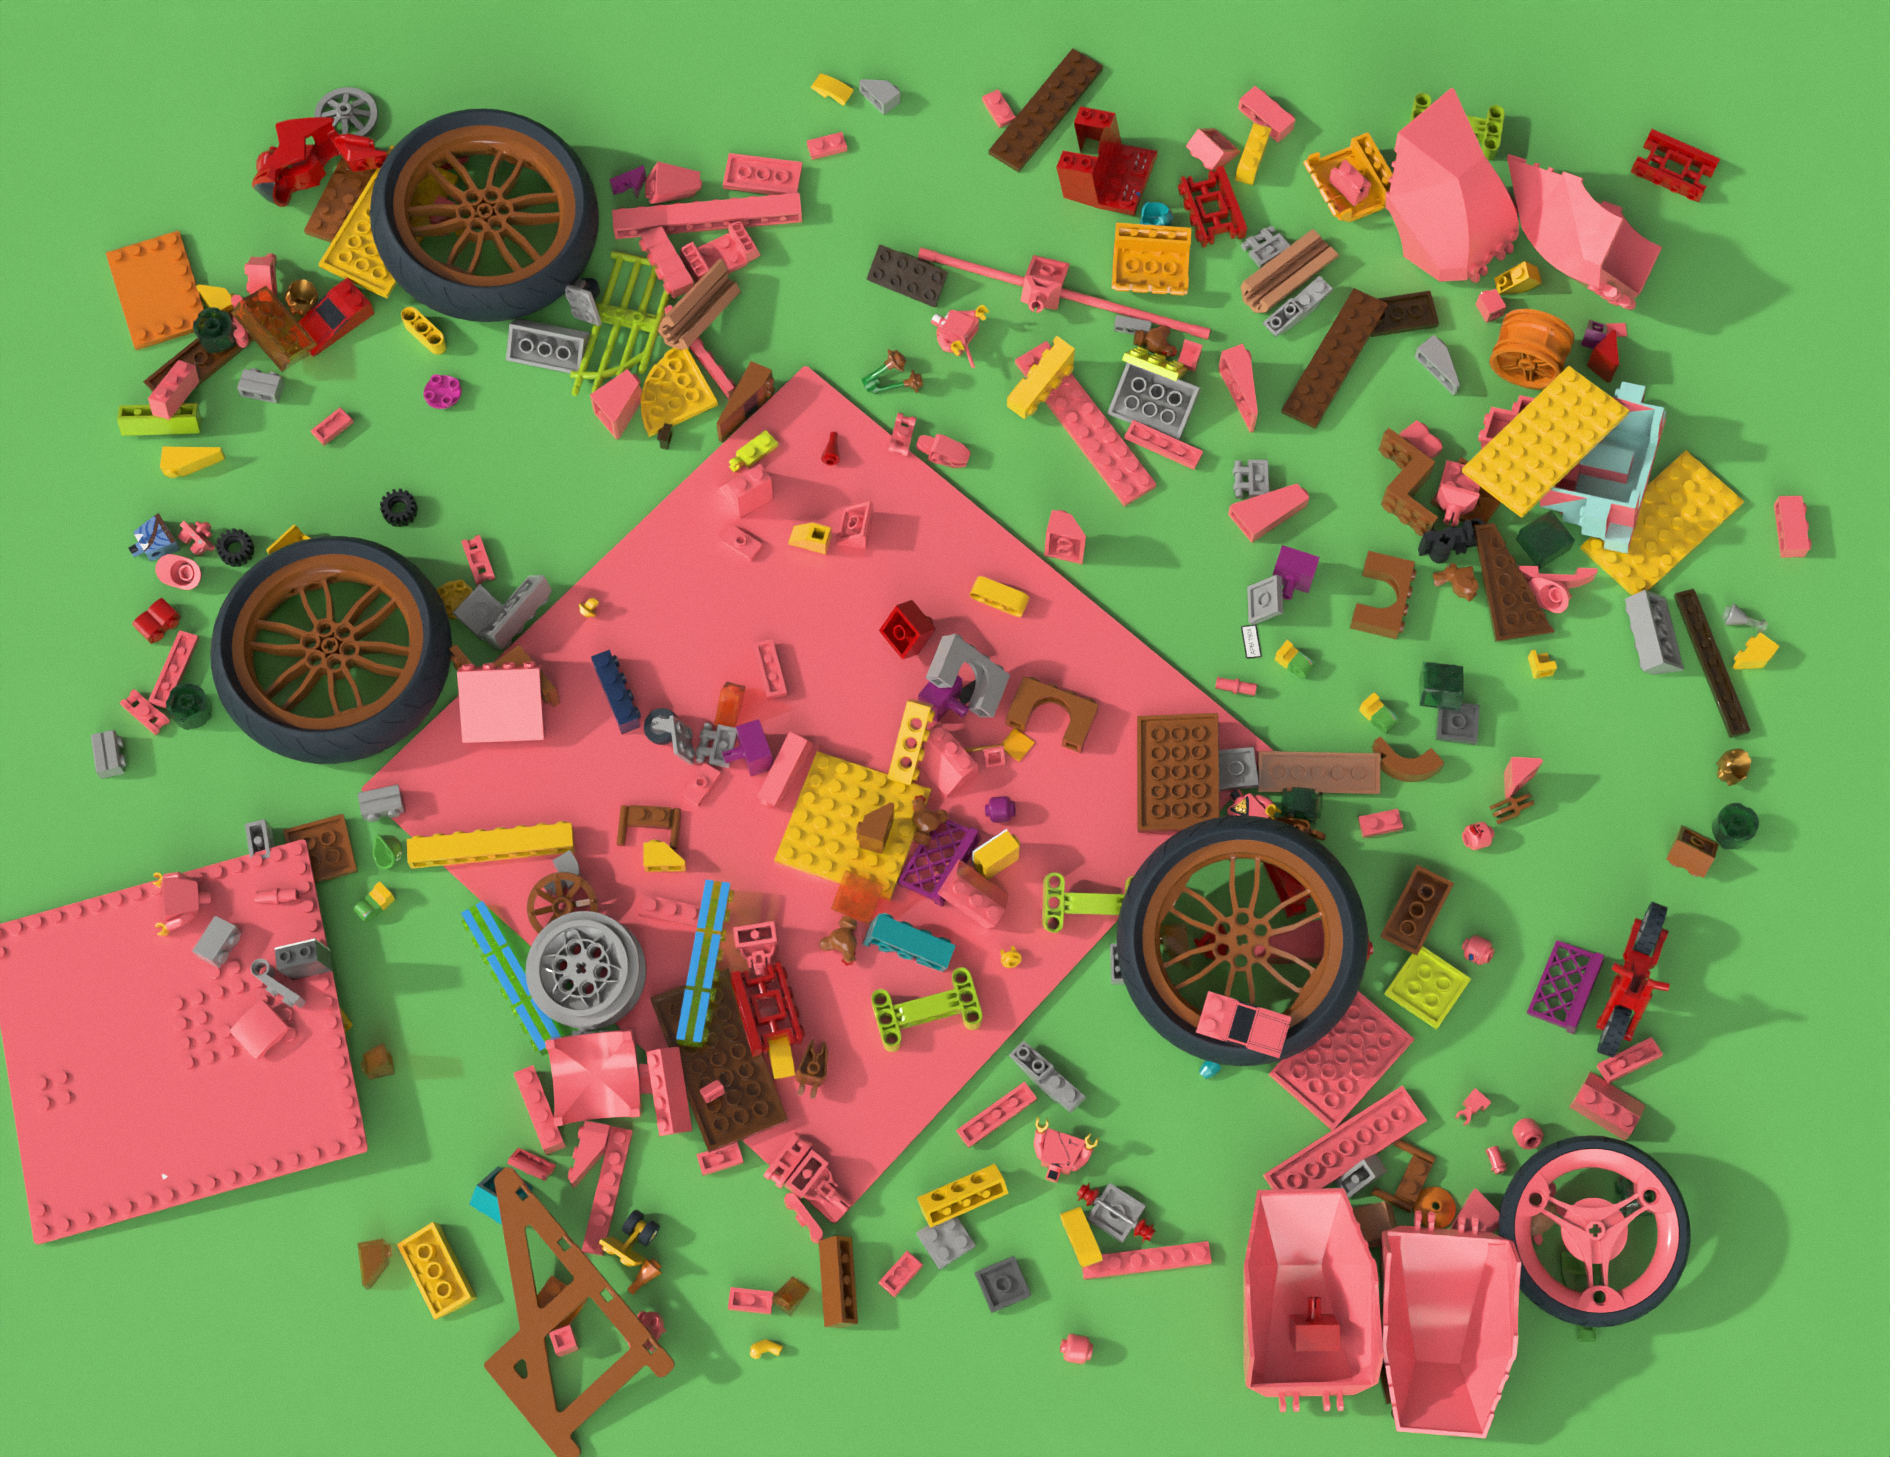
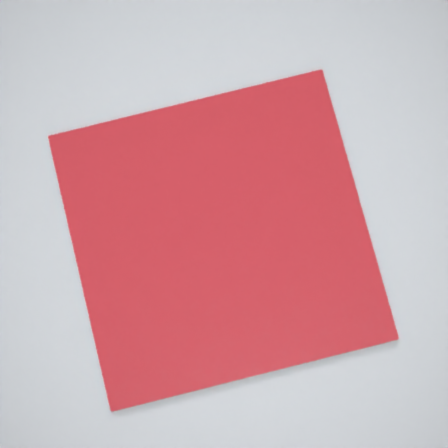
M804 366L494 661L496 662L513 648L520 645L533 662L541 664L540 670L556 688L560 701L557 706L553 707L550 702L546 704L542 699L543 722L546 730L544 740L462 743L458 695L362 787V792L398 784L402 792L405 812L391 819L411 837L416 835L431 837L437 833L451 835L457 831L471 833L477 829L491 831L498 827L511 829L518 825L532 827L539 823L552 825L559 821L572 823L575 852L572 854L578 862L581 877L591 885L596 894L598 902L597 913L606 915L628 928L636 937L644 952L646 980L642 994L633 1009L614 1024L621 1030L634 1028L636 1044L645 1052L669 1048L650 998L687 983L696 932L704 933L696 980L705 977L712 934L721 935L714 973L729 968L730 973L735 971L742 973L747 970L750 979H754L756 977L753 960L751 961L752 969H748L747 961L742 957L740 951L736 949L733 927L774 921L779 945H776L772 963L775 965L776 962L780 961L781 966L786 968L788 979L785 980L787 986L792 988L793 998L791 1000L793 1006L796 1005L798 1008L799 1017L797 1020L799 1025H803L805 1037H803L801 1044L797 1045L795 1043L790 1046L795 1075L807 1046L815 1039L813 1050L816 1055L820 1053L823 1042L827 1045V1077L824 1084L818 1087L815 1099L810 1098L812 1086L805 1084V1091L802 1096L797 1095L799 1082H797L795 1076L774 1079L769 1054L765 1051L761 1052L788 1122L742 1141L770 1166L796 1132L800 1134L803 1140L814 1144L811 1150L829 1163L826 1167L830 1170L833 1180L839 1184L835 1189L852 1202L846 1210L847 1212L1118 921L1119 915L1064 913L1062 929L1056 933L1046 931L1042 925L1044 877L1052 872L1061 874L1065 881L1064 892L1125 894L1126 879L1136 874L1143 862L1157 847L1178 833H1138L1137 716L1218 713L1219 750L1254 747L1257 771L1258 751L1273 750L910 450H908L907 457L901 456V453L888 452L892 436L809 367ZM767 430L778 442V447L749 469L744 465L734 473L729 468L731 465L729 461L737 457L736 451ZM836 432L838 433L837 445L840 462L836 465L828 466L821 461V456L829 442L830 433ZM761 464L771 478L773 499L740 519L719 490V487ZM868 501L873 502V519L866 549L838 545L836 540L843 509ZM806 523H816L831 527L832 538L826 555L788 545L793 527ZM730 524L763 545L752 561H749L719 541V538ZM977 577H986L1028 595L1030 600L1023 615L1016 617L972 599L969 594ZM594 597L599 601V604L594 609L597 615L587 618L580 613L579 604H586L589 598L592 599ZM913 600L925 616L932 618L936 630L918 655L902 660L879 632V629L896 605ZM952 634L960 635L963 641L975 646L978 652L990 657L993 663L1002 666L1004 671L1010 674L994 717L980 718L969 710L961 718L960 715L949 709L941 718V724L963 749L1002 744L1014 729L1006 725V717L1024 676L1028 678L1034 677L1046 685L1053 684L1059 690L1074 692L1078 697L1083 699L1089 698L1094 700L1096 704H1099L1098 713L1081 753L1062 747V739L1070 723L1069 714L1060 705L1047 703L1040 705L1033 711L1025 731H1020L1035 742L1020 762L1004 751L1005 765L986 768L984 751L967 752L977 763L978 774L947 798L919 766L917 767L920 769L918 780H914L913 783L931 789L926 808L932 811L943 809L947 811L949 820L971 829L972 827L978 830L981 840L976 849L1005 829L1011 835L1014 834L1020 842L1019 859L989 879L990 882L1008 894L1006 909L996 926L988 929L947 900L941 907L935 904L933 900L911 891L898 883L891 901L774 861L817 751L885 774L889 773L906 703L910 698L918 700V694L929 682L926 676L942 636ZM773 639L787 695L768 700L753 643ZM609 649L612 656H617L620 664L617 669L619 673H624L627 681L624 684L626 690L630 689L634 698V701H631L633 707L637 706L641 714V718L638 719L640 727L621 734L591 660V656ZM964 662L957 674L962 678V688L975 680L973 669L968 663ZM659 708L669 709L677 715L680 721L691 728L693 733L691 742L695 749L694 765L688 764L674 754L673 742L658 745L646 737L644 722L652 711ZM913 718V725L917 728L922 727V721L919 718ZM759 719L773 763L789 731L814 744L779 807L772 806L770 809L760 804L762 800L757 798V795L769 771L750 777L743 758L732 761L730 767L726 768L710 765V757L706 756L704 762L721 772V776L699 806L694 805L681 796L683 790L703 764L696 762V749L700 745V733L704 729L705 723L712 724L711 731L716 732L718 725L736 728V726ZM929 722L927 730L933 727L936 722ZM656 730L658 734L663 732L662 730ZM738 737L736 738L734 748L739 747ZM910 737L908 738V744L913 747L917 741L915 738ZM709 740L707 748L713 747L714 740ZM903 757V764L912 766V760L909 757ZM1235 790L1219 791L1220 810L1231 800L1229 795ZM1008 796L1011 801L1015 802L1016 814L1010 822L993 823L990 820V816L986 817L985 805L989 804L991 797ZM641 805L681 809L678 849L672 850L685 861L686 871L645 872L644 842L660 840L670 847L671 829L627 826L625 846H617L620 806ZM941 823L936 829V833L947 831V825ZM961 831L952 833L954 842L963 839L966 833ZM950 834L938 838L940 846L952 843ZM936 839L929 842V845L925 846L927 850L937 848L938 844ZM914 841L912 842L900 876L902 875L907 864L912 858L914 852L919 846V843H916ZM954 847L942 850L944 859L954 855ZM940 851L928 855L931 863L942 860ZM562 854L444 865L443 867L480 901H483L494 914L531 947L538 933L534 930L528 919L527 900L532 888L540 879L557 872L552 860ZM972 854L969 861L967 862V865L977 872V870L972 865ZM927 857L918 858L915 862L916 866L927 865ZM944 864L932 867L934 875L936 876L944 872ZM930 868L918 872L921 880L932 877ZM917 874L908 875L905 881L910 884L917 882ZM1052 876L1049 879L1050 886L1053 888L1058 886L1059 879L1056 876ZM705 880H714L709 908L717 909L722 882L730 883L722 931L714 932L638 915L643 894L701 906ZM934 881L923 884V889L932 893L935 888ZM580 886L571 901L588 899L589 897ZM567 887L564 888L563 896H566L569 892ZM537 895L534 910L551 906L552 903ZM1051 897L1048 901L1051 908L1057 907L1058 899ZM560 903L558 906L559 909L564 910L566 908V904ZM590 905L574 907L573 910L576 912L590 911ZM554 913L538 915L536 918L540 925L545 928ZM879 913H887L892 915L896 921L909 922L913 925V928L918 930L925 929L930 931L932 936L949 939L951 944L956 946L948 968L940 972L917 964L915 958L905 960L900 958L897 952L887 951L885 953L879 951L877 945L871 943L869 947L862 945L871 921ZM842 916L854 918L858 922L856 925L857 929L852 931L857 940L855 948L856 961L853 962V965L848 966L841 962L843 959L841 952L836 950L823 951L819 945L822 938L828 937L832 931L841 928L838 922ZM1054 917L1048 920L1049 928L1054 929L1057 927V919ZM581 945L575 946L573 950L575 955L581 952ZM1011 946H1014L1016 951L1021 954V962L1016 967L1006 968L1001 963L1000 950L1003 949L1006 953L1011 951ZM600 948L594 951L595 959L601 956L602 951ZM563 961L560 964L561 971L567 968V961ZM585 966L581 967L582 972L585 973L587 971ZM960 967L969 970L982 1011V1023L978 1029L970 1030L966 1028L960 1013L901 1029V1047L895 1052L887 1051L884 1048L872 1008L871 997L874 991L878 989L886 990L890 995L892 1005H897L952 990V974L954 970ZM603 968L600 971V977L604 978L607 976L608 970ZM774 973L775 982L769 983L770 987H767V991L779 989L781 997H783L776 973ZM964 976L956 978V981L959 983H964L967 980ZM743 980L749 1005H751L750 996L760 993L756 986L746 988ZM593 984L588 985L586 988V993L591 994L594 991ZM964 995L961 998L964 1002L972 1001V997L969 995ZM879 997L875 1002L882 1005L886 1002V999ZM775 998L757 1002L761 1018L780 1014ZM786 1011V1020L777 1022L779 1030L791 1028L792 1035L794 1036ZM971 1014L967 1017V1019L971 1022H975L979 1019L974 1014ZM883 1017L881 1019L883 1024H889L892 1021L890 1017ZM754 1019L760 1043L762 1044L761 1036L771 1033L769 1024L757 1027L756 1020ZM894 1036L886 1039L890 1044H894L898 1040ZM796 1145L793 1150L799 1152L801 1148ZM778 1167L776 1172L781 1176L784 1170ZM806 1199L833 1224L837 1223L844 1215L841 1210L828 1201L823 1205L818 1200Z

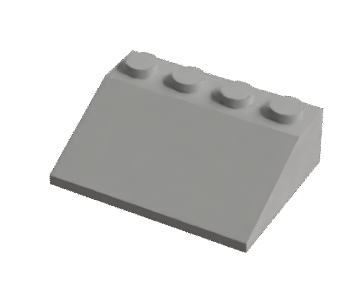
M1127 362L1107 414L1129 423L1135 420L1180 440L1202 388L1180 379L1174 381Z

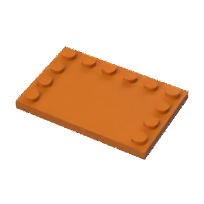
M179 230L106 252L135 350L210 328Z

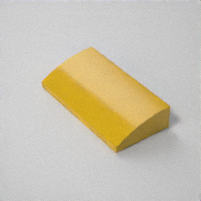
M432 1222L397 1244L434 1320L456 1311L477 1298L439 1223Z

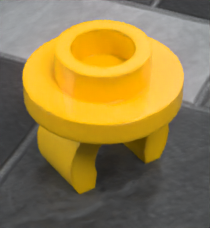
M593 597L592 599L589 598L586 604L580 603V613L587 618H590V616L595 617L597 613L594 609L599 604V601Z
M1011 946V951L1006 953L1003 949L1000 950L1001 963L1004 967L1013 968L1021 962V954L1016 951L1014 946Z

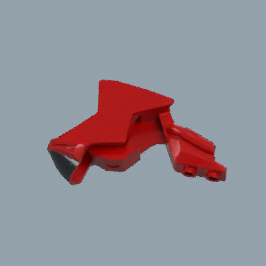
M308 117L289 119L276 123L275 127L279 146L253 178L252 187L267 201L279 207H285L289 204L293 192L320 185V181L326 175L323 167L334 156L340 155L353 172L381 168L388 154L385 151L375 150V141L370 137L349 133L339 135L332 125L334 118ZM312 136L315 143L306 145V139ZM289 165H292V168L281 170ZM281 170L282 177L278 180L279 171Z

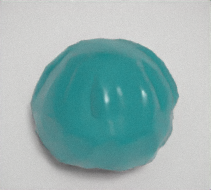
M1147 202L1144 204L1140 224L1171 225L1173 215L1169 207L1161 202Z

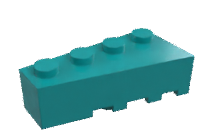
M879 913L871 921L862 944L867 947L870 946V943L877 945L879 951L885 953L887 951L897 952V955L905 960L915 958L917 964L940 972L948 968L956 946L951 944V941L947 938L932 936L930 931L913 928V925L906 921H896L892 915L887 913Z

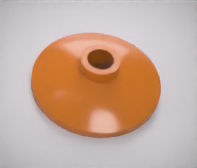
M1427 1187L1420 1191L1413 1206V1212L1415 1215V1211H1421V1224L1425 1227H1428L1429 1212H1435L1434 1228H1444L1453 1220L1456 1213V1205L1453 1197L1446 1190L1439 1187ZM1432 1203H1437L1439 1209H1433Z

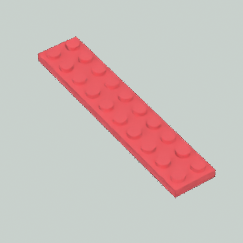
M1045 341L1015 359V364L1027 378L1030 368L1034 364L1038 366L1043 352L1046 349L1050 351L1052 347ZM1073 374L1065 376L1060 386L1050 392L1045 403L1122 505L1125 507L1156 488L1155 481Z

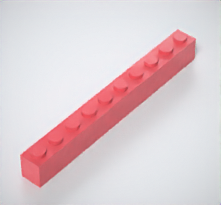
M792 192L781 195L769 194L759 197L750 196L748 198H731L727 200L714 199L705 202L694 201L692 203H675L672 205L659 204L650 207L638 206L636 208L612 210L615 239L640 237V234L660 225L666 235L728 229L729 224L739 220L744 227L802 222L800 194Z

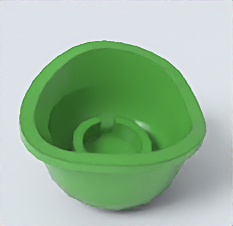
M375 835L373 847L374 861L380 869H389L401 858V844L393 835Z

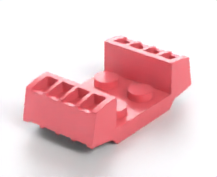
M740 220L729 224V233L698 248L691 242L681 248L680 258L695 283L719 259L724 261L728 268L726 273L730 274L761 256Z

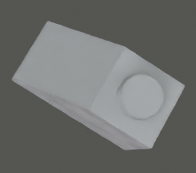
M867 79L859 81L860 93L883 115L900 103V90L889 81Z
M1373 1154L1361 1160L1338 1178L1335 1183L1339 1188H1344L1349 1199L1388 1171L1378 1156Z

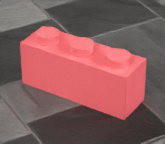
M1254 86L1240 98L1238 109L1254 123L1271 128L1270 136L1278 143L1294 129L1295 119L1293 115L1281 108L1278 102L1269 98L1265 91Z
M180 360L176 362L148 397L152 415L168 420L171 419L199 383L195 365Z
M1779 496L1774 503L1780 556L1781 558L1805 557L1811 549V539L1808 538L1807 533L1809 522L1805 518L1806 503H1803V496Z

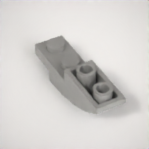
M1318 276L1294 299L1290 298L1266 319L1263 325L1275 337L1281 335L1318 308L1319 303L1333 291L1332 287Z
M1025 1041L1009 1054L1011 1059L1056 1104L1062 1105L1068 1112L1072 1113L1085 1100V1096L1054 1070V1066Z

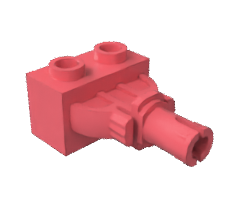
M269 253L265 257H251L248 263L245 264V275H248L246 288L247 292L250 293V300L273 301L278 291L275 267L277 256L275 254Z
M770 921L733 927L736 949L740 951L742 957L747 961L748 969H752L751 961L753 960L755 977L768 975L766 958L768 959V965H773L772 957L775 953L776 945H779L775 922Z
M811 1150L784 1187L799 1199L804 1197L809 1200H818L823 1205L828 1201L844 1214L852 1202L835 1189L839 1184L833 1180L830 1170L826 1167L829 1163Z

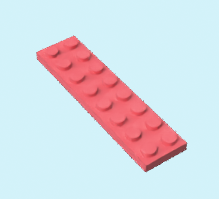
M1402 1085L1265 1173L1263 1177L1272 1190L1323 1189L1344 1175L1361 1160L1381 1152L1398 1139L1424 1124L1427 1119Z

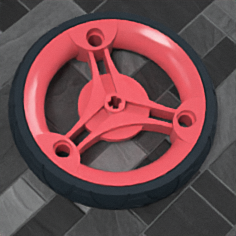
M1588 1135L1566 1138L1552 1143L1532 1155L1519 1168L1510 1181L1503 1196L1498 1220L1499 1236L1514 1242L1521 1260L1520 1290L1529 1300L1548 1314L1562 1321L1580 1326L1611 1327L1634 1321L1648 1314L1659 1306L1675 1288L1684 1271L1689 1255L1691 1241L1689 1215L1685 1201L1675 1181L1665 1168L1648 1153L1625 1141L1605 1136ZM1601 1168L1616 1172L1634 1183V1194L1616 1204L1600 1198H1586L1573 1205H1569L1549 1196L1548 1186L1558 1177L1573 1170ZM1647 1190L1652 1191L1654 1194V1200L1651 1203L1644 1199V1193ZM1533 1193L1538 1194L1541 1199L1537 1206L1531 1204L1529 1199ZM1636 1199L1641 1208L1624 1218L1619 1209ZM1548 1201L1566 1210L1563 1219L1544 1210ZM1645 1210L1655 1214L1658 1238L1655 1253L1649 1266L1629 1286L1618 1291L1608 1287L1609 1261L1614 1259L1623 1250L1628 1235L1627 1225ZM1541 1213L1561 1227V1236L1565 1247L1575 1258L1584 1263L1587 1288L1581 1292L1570 1289L1558 1282L1546 1271L1534 1250L1531 1237L1532 1216ZM1593 1225H1596L1595 1228H1599V1233H1596L1595 1237L1592 1236L1593 1233H1589V1229L1593 1228ZM1601 1263L1602 1286H1593L1592 1264ZM1596 1291H1601L1604 1295V1300L1601 1303H1596L1593 1299V1294Z

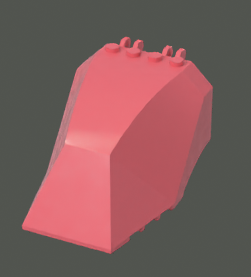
M1450 88L1398 132L1394 150L1397 156L1396 161L1392 162V167H1394L1393 177L1391 176L1388 181L1391 183L1390 192L1386 193V209L1389 210L1398 229L1403 247V257L1439 282L1461 281L1470 278L1472 282L1477 283L1480 280V275L1485 276L1488 273L1486 264L1490 263L1494 256L1502 261L1505 259L1506 253L1510 254L1513 252L1514 246L1512 242L1519 235L1518 208L1515 198L1483 154L1455 89Z
M1508 154L1507 161L1521 227L1534 248L1556 269L1594 292V294L1601 296L1608 303L1633 310L1636 307V302L1633 299L1641 293L1662 247L1641 236L1624 217L1622 207L1603 201L1602 204L1596 202L1583 185V178L1564 171L1562 175L1554 173L1555 169L1551 167L1548 170L1541 169L1538 163H1534L1532 166L1526 164L1527 160Z
M1344 1188L1257 1190L1243 1268L1244 1374L1246 1387L1265 1397H1279L1280 1412H1286L1285 1397H1292L1293 1411L1299 1412V1396H1323L1324 1411H1330L1329 1396H1336L1337 1410L1343 1411V1395H1355L1378 1384L1384 1348L1380 1319L1377 1265L1369 1251V1245L1360 1230L1361 1226L1356 1221L1353 1208ZM1312 1296L1313 1299L1314 1296L1321 1297V1314H1333L1340 1324V1351H1295L1290 1342V1315L1308 1314L1307 1297Z
M1415 1211L1414 1226H1399L1383 1231L1380 1248L1381 1330L1384 1362L1396 1431L1486 1438L1497 1403L1501 1399L1503 1387L1509 1378L1511 1366L1517 1356L1521 1260L1513 1241L1490 1232L1478 1231V1215H1472L1471 1231L1464 1230L1465 1214H1459L1458 1230L1434 1228L1435 1212H1429L1428 1227H1420L1422 1214L1421 1211Z

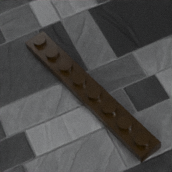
M1690 589L1675 593L1676 604L1729 738L1748 734L1751 731L1695 590Z

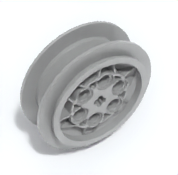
M572 912L553 920L535 938L526 962V981L536 1005L551 1019L576 1029H600L621 1020L636 1005L646 980V960L642 947L636 937L621 923L597 912ZM581 945V952L575 955L573 951L575 946ZM600 948L602 951L601 956L595 959L594 951ZM563 961H567V968L561 971L560 964ZM582 966H585L587 970L585 973L582 972ZM603 968H607V976L601 978L600 971ZM573 980L574 987L567 991V982ZM593 984L594 991L591 994H587V986Z

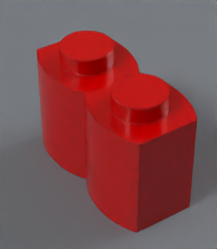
M160 598L147 611L139 615L132 625L150 644L159 642L164 637L166 631L175 628L179 624L181 617L163 598Z

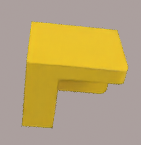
M1531 650L1528 661L1534 679L1553 676L1557 669L1556 662L1550 661L1548 653L1537 654L1536 650Z

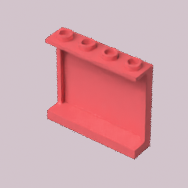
M530 661L524 662V665H515L514 662L503 663V666H495V663H485L483 666L476 667L475 664L462 665L457 671L462 743L544 740L546 730L543 722L541 664Z

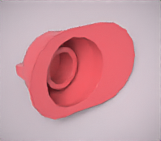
M168 554L162 556L156 564V574L162 583L183 590L195 588L202 577L198 564L186 557Z
M1541 577L1533 578L1528 582L1539 607L1553 613H1562L1567 609L1572 595L1564 583Z

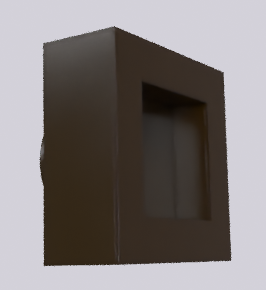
M664 423L663 429H660L658 432L657 440L660 443L661 449H669L673 436L671 424Z

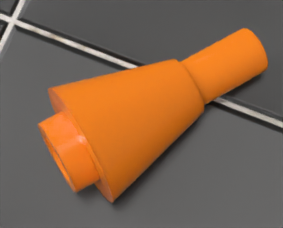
M646 1258L636 1276V1280L627 1290L634 1295L642 1285H645L662 1273L660 1271L662 1266L655 1259L649 1260Z

